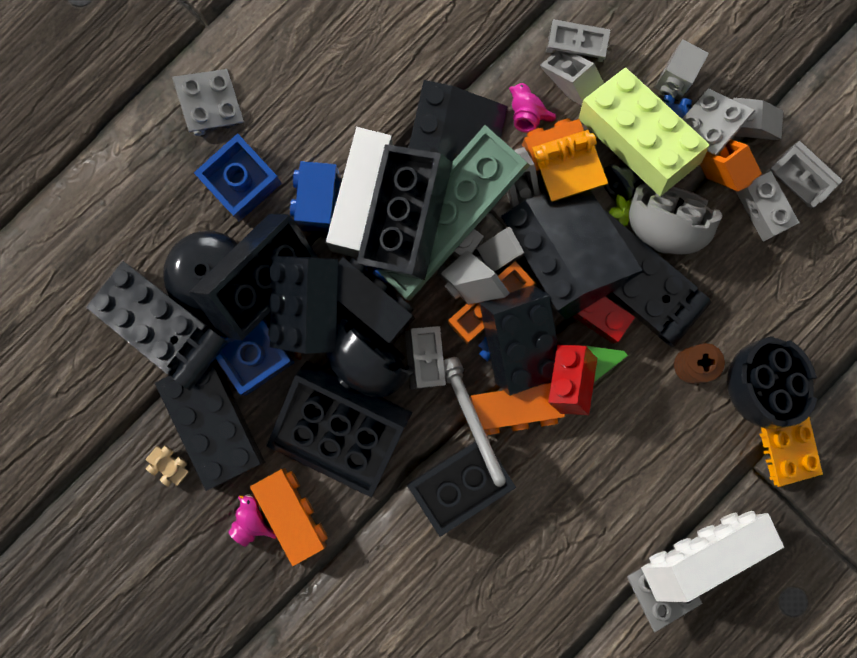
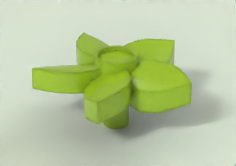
M617 195V206L612 208L609 214L626 227L629 222V209L633 197L626 201L624 197Z

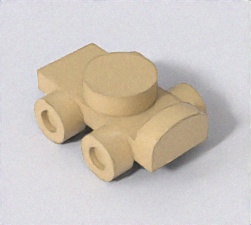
M165 445L162 449L156 446L146 458V461L150 463L146 470L154 476L158 471L161 472L163 476L160 478V481L167 487L172 482L177 486L180 485L189 474V471L185 468L188 463L180 456L177 459L171 457L174 451Z

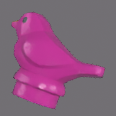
M520 83L509 88L513 96L512 108L515 112L513 119L516 129L528 133L536 129L540 124V120L547 122L555 121L556 114L548 111L542 101L535 94L531 93L530 88L526 84Z
M251 494L238 496L240 507L236 511V521L232 523V528L228 531L229 535L244 547L253 542L256 536L265 535L276 539L274 531L266 525L262 517L259 503L255 496Z

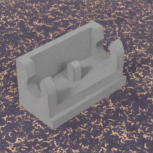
M553 19L546 52L552 53L553 50L595 57L598 62H603L606 58L610 29Z
M800 141L790 147L769 169L811 209L819 202L821 203L843 181Z
M440 326L412 328L405 331L408 365L414 371L409 377L410 389L445 386Z

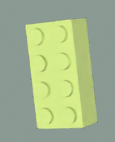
M626 67L583 100L579 115L580 121L660 197L702 163L710 146L707 141Z

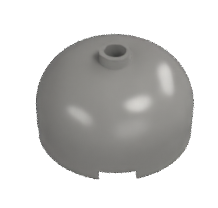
M644 183L636 188L629 209V219L635 234L656 251L685 255L700 251L711 242L721 221L722 213L717 209L711 210L707 207L708 200L690 191L672 187L660 197L651 187ZM680 197L684 200L683 206H680L677 213L673 214Z

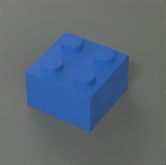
M238 133L194 172L238 222L282 184L278 176Z
M300 161L299 170H294L293 187L297 188V197L291 200L290 216L294 217V222L301 231L329 232L341 181L336 164Z
M265 318L243 341L224 338L228 343L216 357L240 395L247 396L295 363L286 350L270 347L268 336L270 325Z

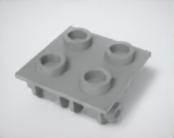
M227 69L172 77L188 131L193 132L194 136L204 135L206 133L205 129L244 123Z
M708 88L682 119L710 144L707 151L717 156L752 116L755 110Z
M641 568L627 576L654 632H657L702 604L699 596L689 602L656 601Z

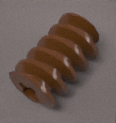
M707 343L683 349L677 354L674 361V369L677 376L684 382L692 384L715 380L721 375L725 365L724 355L720 349L713 344Z

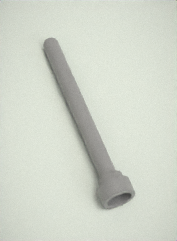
M447 358L443 360L445 380L447 383H451L494 484L497 487H502L506 479L462 381L464 368L459 358Z

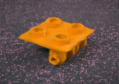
M589 130L532 147L551 202L608 184L594 146L597 144L594 133L590 134Z
M810 417L800 424L785 428L766 429L761 427L762 433H759L762 438L763 447H769L763 453L770 454L771 458L765 459L766 463L772 462V464L768 465L770 473L769 479L773 480L774 485L781 487L823 475Z

